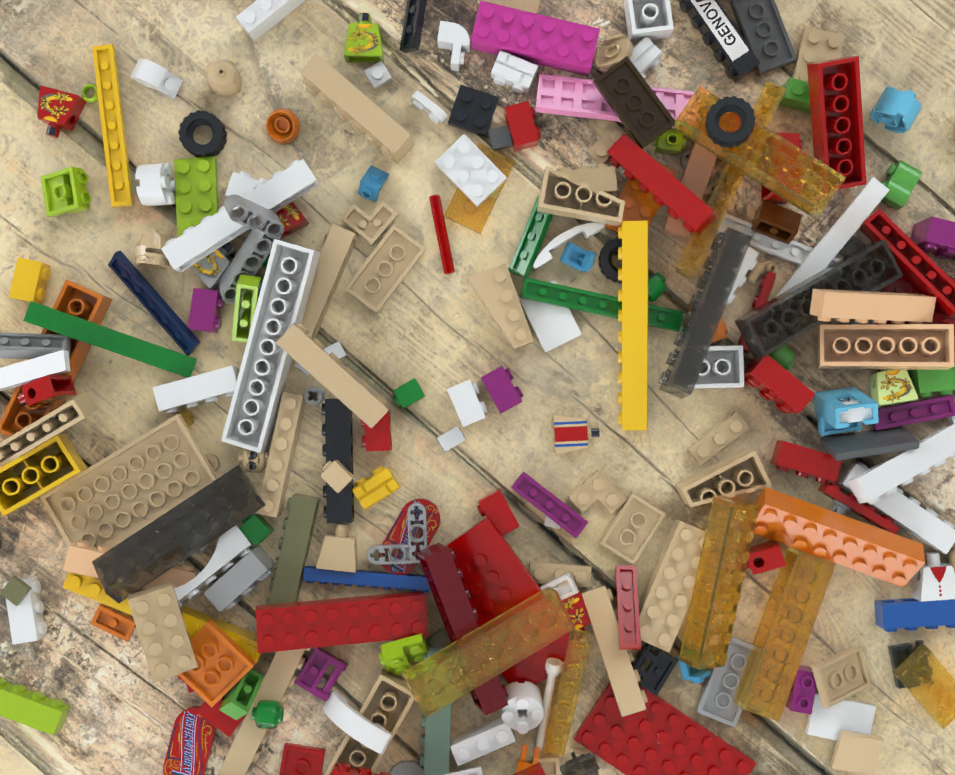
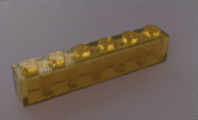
M570 628L562 661V669L559 674L546 729L543 750L545 753L564 757L591 647V632Z

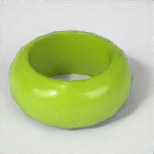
M87 84L82 88L81 95L86 102L94 103L98 100L96 85ZM89 89H95V95L92 98H87L86 96Z

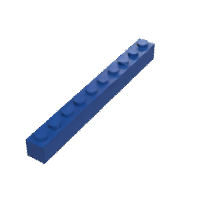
M305 566L303 572V581H306V583H314L315 581L319 582V584H327L328 582L332 583V585L345 584V586H352L353 584L357 585V587L370 586V588L383 587V589L396 588V590L431 591L425 575H396L389 572L357 570L356 573L317 569L316 566Z

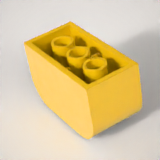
M66 433L51 438L0 468V512L3 516L29 504L87 469V466Z

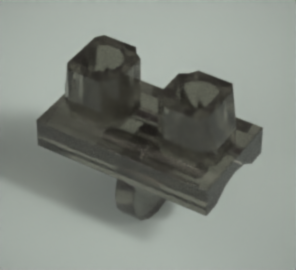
M575 751L571 752L572 759L560 766L562 775H599L598 770L600 769L593 752L576 756Z

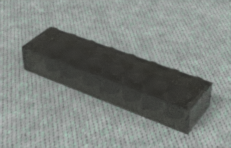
M728 227L723 233L720 232L717 238H714L710 248L713 251L710 257L706 258L703 268L706 270L698 278L696 283L698 290L695 295H692L688 304L691 309L688 314L685 313L681 322L683 329L680 333H677L673 344L676 347L667 357L666 364H668V368L665 372L661 373L658 383L661 384L659 390L681 399L692 394L752 236Z
M886 240L873 241L735 320V323L753 357H765L825 322L817 320L818 316L809 314L813 289L876 292L899 279L903 274Z
M238 465L93 560L92 564L105 593L117 603H121L129 595L134 594L266 504L249 476Z

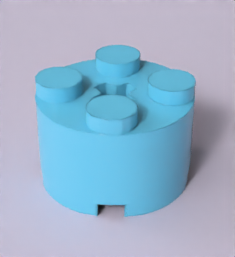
M887 86L874 106L870 117L877 125L879 122L885 124L884 129L888 131L905 133L906 130H910L922 105L916 99L917 95L913 91L905 90L903 92Z

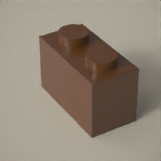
M763 200L755 212L751 230L789 245L798 233L802 214Z

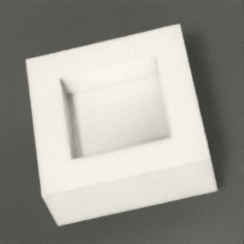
M382 61L364 70L375 90L392 81V77Z

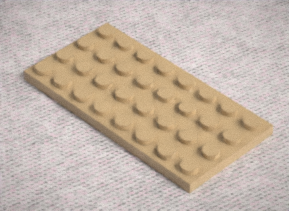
M177 414L44 494L40 499L68 547L80 540L89 542L90 546L98 547V545H104L114 550L222 484L181 414Z

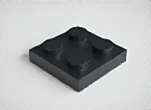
M460 85L448 125L487 137L499 97Z

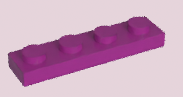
M953 395L879 408L878 423L872 424L873 430L955 416Z
M524 471L511 486L514 491L575 538L578 537L588 524L587 520Z

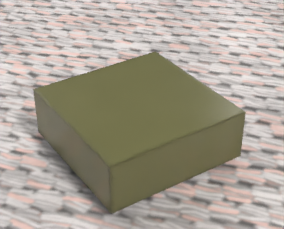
M13 576L0 594L18 606L32 587L17 576Z

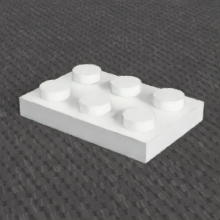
M465 134L435 161L440 170L476 207L484 202L507 179Z

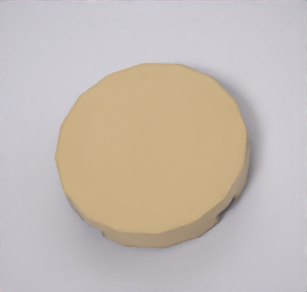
M622 34L613 35L603 41L604 44L601 47L598 46L595 51L594 63L600 71L606 72L626 56L630 59L634 50L631 40Z

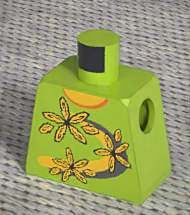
M360 13L359 23L349 24L344 48V58L348 63H378L379 61L384 63L379 26L376 23H371V14Z

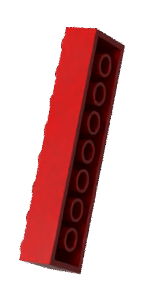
M421 591L257 605L258 653L400 640L417 634L428 637L426 594Z

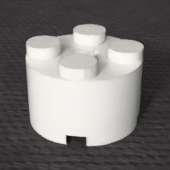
M171 164L138 165L135 179L140 180V186H136L140 202L146 206L174 204L175 180L172 177Z
M517 681L510 683L505 687L509 695L506 698L509 705L501 708V717L504 723L510 726L511 729L517 730L520 734H525L537 727L544 717L542 694L540 689L531 682L518 683Z

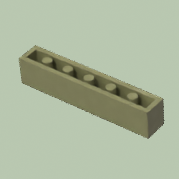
M299 493L289 497L287 503L289 514L288 517L284 518L282 526L285 533L284 537L280 538L278 549L281 551L279 558L276 557L273 567L276 570L275 578H271L269 590H272L270 598H267L265 605L298 602L320 498Z

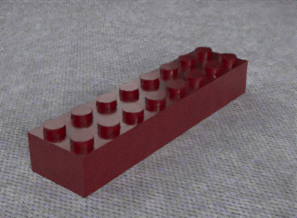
M437 543L416 552L451 645L454 648L474 705L485 716L509 705L506 699L509 696L508 692L499 681L501 677L500 671L496 665H493L491 660L494 658L492 650L489 646L486 647L484 641L486 634L483 628L478 626V613L474 607H471L469 602L471 595L462 584V580H464L460 568H456L454 563L456 556L453 549Z

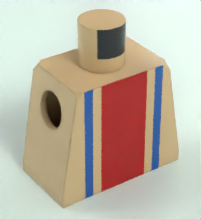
M552 415L554 454L588 448V439L600 438L599 426L587 427V419Z

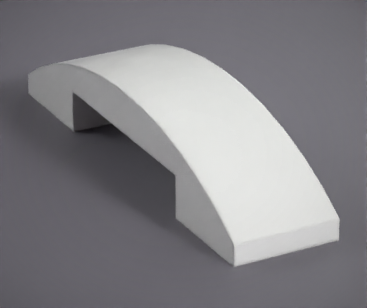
M597 222L587 223L563 232L541 251L532 269L536 271L551 262L553 257L550 252L581 233L587 240L605 228V224Z
M331 690L330 697L322 708L325 714L352 738L373 751L383 754L393 735L378 723L369 721L348 705V700L336 691Z

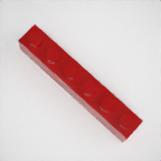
M623 134L607 151L611 158L609 162L617 169L621 167L624 170L623 174L631 182L636 180L639 183L638 188L645 194L649 192L653 195L652 200L660 207L664 205L668 209L667 213L674 220L679 218L683 222L682 226L690 234L695 232L699 236L716 218L715 212L627 135Z
M879 208L863 222L859 230L925 295L936 297L935 305L947 317H950L955 313V282Z

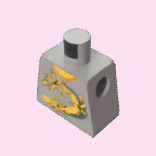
M228 242L190 266V268L210 289L216 291L220 278L232 262L228 257L236 248Z

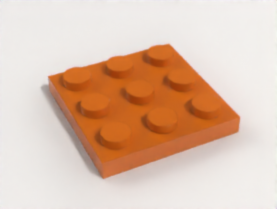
M210 619L191 638L198 667L178 675L203 700L213 707L254 667L256 662Z

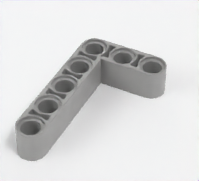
M236 194L229 195L225 199L224 207L231 220L252 229V231L218 282L219 292L226 303L235 302L236 287L240 273L255 276L271 252L274 239L279 240L284 232V227L275 212Z

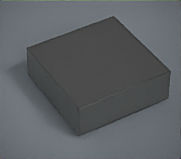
M508 125L488 130L493 151L513 146Z

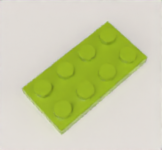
M215 156L174 159L178 237L183 235V231L187 228L199 225L200 221L206 216H213L218 213L219 196L217 159Z

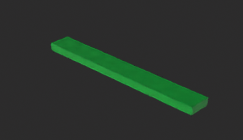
M527 277L523 281L520 295L522 299L618 319V310H622V301H618V297ZM648 304V326L675 332L680 331L683 311Z
M30 301L23 320L187 378L191 377L197 361L193 357Z

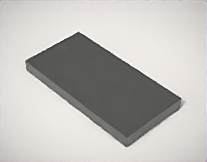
M775 0L729 1L742 37L760 61L759 66L755 69L758 76L797 61Z
M901 426L820 438L822 447L836 461L919 448V441Z

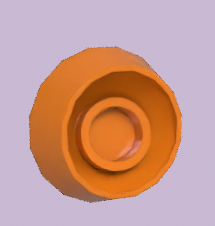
M276 109L269 114L266 120L267 134L275 143L282 145L290 144L299 135V119L289 109Z

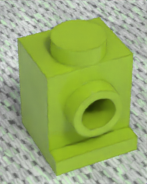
M669 129L655 139L654 153L678 155L681 149H685L686 137H683V131ZM669 138L675 139V142L671 143Z

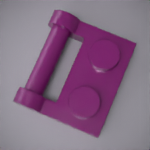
M320 647L315 648L295 684L318 698L327 701L332 687L341 672L346 670L348 663ZM329 664H332L335 668L322 689L317 687Z

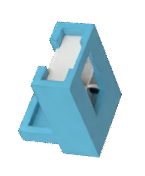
M855 387L814 392V412L817 413L818 434L821 436L862 430L861 422L865 425L878 423V402Z

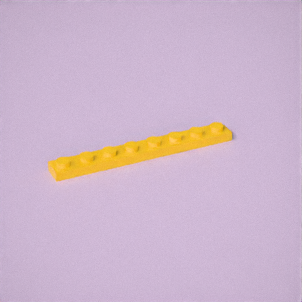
M113 44L92 46L111 207L134 206L115 46Z

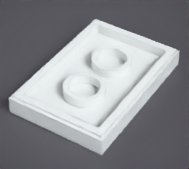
M519 297L520 304L545 353L582 335L570 309Z
M815 692L812 715L808 714L805 733L836 741L840 730L870 735L876 706L845 699L829 708L822 707L819 693Z

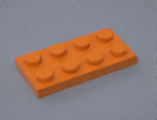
M659 163L675 177L677 171ZM627 179L618 197L625 201L622 221L648 220L649 229L660 206L652 200L653 195L649 192L645 194L638 188L639 183L636 180L631 182ZM605 224V228L618 234V226Z

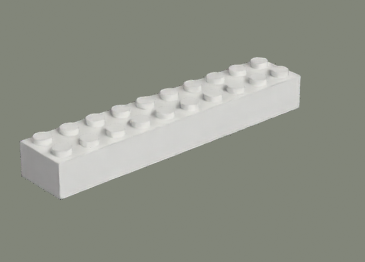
M274 239L222 435V442L258 453L268 450L292 357L277 345L276 341L293 323L296 325L302 324L320 251Z

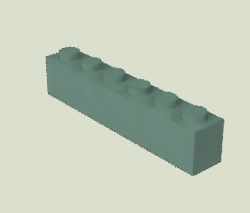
M429 647L428 655H424L423 668H427V675H423V688H426V695H422V708H426V714H422L421 727L425 728V734H421V747H425L424 754L420 756V767H424V775L449 774L454 648Z

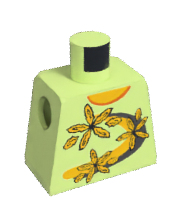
M880 369L881 372L870 376L871 398L878 402V407L908 403L918 399L907 370Z

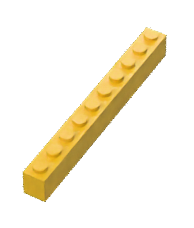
M648 220L622 221V226H618V239H622V247H618V260H622V268H618V281H622V289H618V301H622V310H618V322H622V330L618 331V343H622V351H618V363H622V372H618V384H622V392H618V404H622V413H618V425H622V430H648Z
M68 572L62 587L132 615L128 603V596L144 590L133 585ZM183 605L181 607L190 638L212 619L256 664L262 658L263 653H258L257 634Z

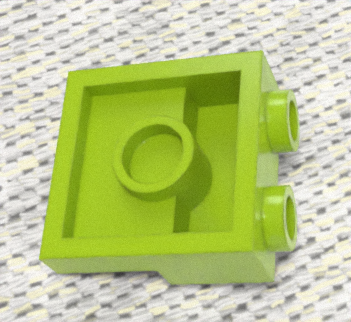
M68 167L41 176L47 217H56L66 213L75 214L90 209L89 203H91L92 197L87 192L86 183L89 179L84 169Z
M422 634L382 644V653H379L381 665L385 666L387 673L391 672L393 675L406 674L409 670L413 669L412 661H423L424 655H428L429 647Z

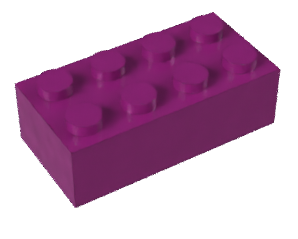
M932 216L914 224L910 239L925 254H935V257L939 259H955V222Z

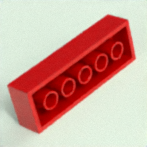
M847 56L807 64L816 189L830 192L865 185L867 182L859 56Z

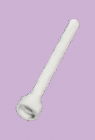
M547 658L545 664L548 676L543 698L544 717L538 726L535 747H540V751L544 745L555 679L561 673L563 662L557 658Z

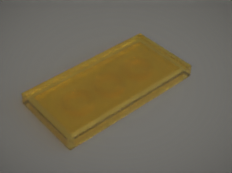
M479 143L477 147L508 178L515 160ZM506 180L478 207L457 187L444 217L481 234Z
M921 644L893 671V674L938 726L944 730L955 719V679L928 647Z

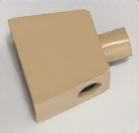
M336 523L335 534H327L325 536L316 565L317 569L356 573L358 570L357 538L355 536H347L349 524Z

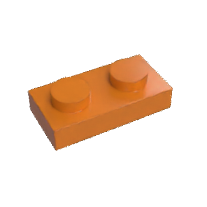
M104 604L98 606L90 623L126 642L131 639L134 628H136L133 618Z

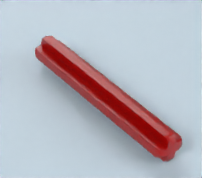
M432 195L429 197L444 274L448 275L454 273L455 269L440 195Z

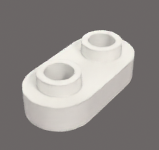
M415 91L411 96L412 105L417 110L421 111L423 109L428 113V118L434 123H443L448 117L444 110L421 92Z

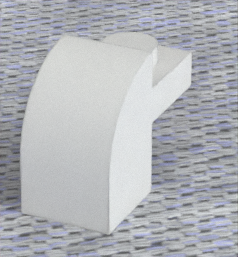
M440 21L437 39L438 48L452 50L451 70L459 71L460 64L464 65L465 52L470 53L469 35L459 24Z
M146 59L138 60L130 76L144 86L154 88L172 99H175L183 80L168 72L166 68Z

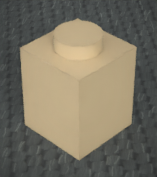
M329 460L321 468L324 472L320 477L337 493L341 492L355 478L338 460L334 462Z

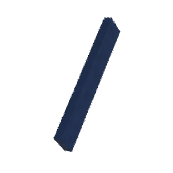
M121 250L115 252L108 266L187 356L192 354L201 343L199 339L188 329L185 323Z

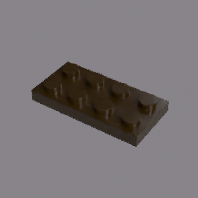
M628 56L593 81L594 86L640 148H645L677 123Z

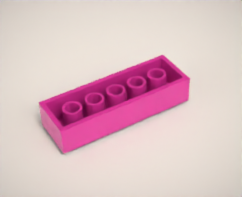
M480 0L471 37V49L498 55L500 50L533 64L589 76L600 29Z

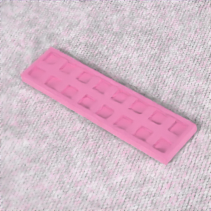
M539 74L535 112L621 122L594 86V80ZM651 87L677 122L672 128L698 131L700 126V92Z

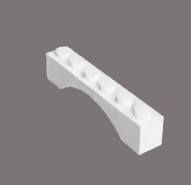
M237 525L219 537L214 554L206 567L194 579L175 588L180 608L183 606L181 604L187 598L191 600L197 596L202 586L212 584L217 580L216 575L222 571L225 573L235 565L234 561L239 557L242 559L251 551L250 549L253 545Z

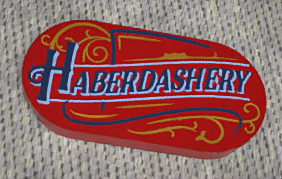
M424 498L408 502L401 510L382 544H408V508L411 504L419 502L426 507L427 545H429L441 522L437 506ZM415 506V509L411 510V513L415 514V521L411 520V524H424L423 520L419 521V514L423 513V511L419 510V506ZM414 527L412 529L413 537L421 538L423 536L422 528ZM412 541V545L416 544V551L412 552L413 555L417 556L416 552L420 551V544H424V541ZM385 548L386 553H379V557L386 556L385 560H389V548ZM395 548L392 551L393 558L401 559L403 551L400 548ZM418 563L381 565L391 574L405 575L414 570Z
M200 706L189 707L176 718L163 765L164 775H205L217 727L197 713Z

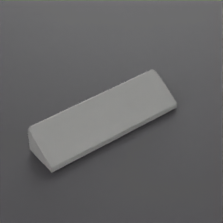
M0 332V358L34 359L61 350L69 351L70 358L71 337L60 334Z

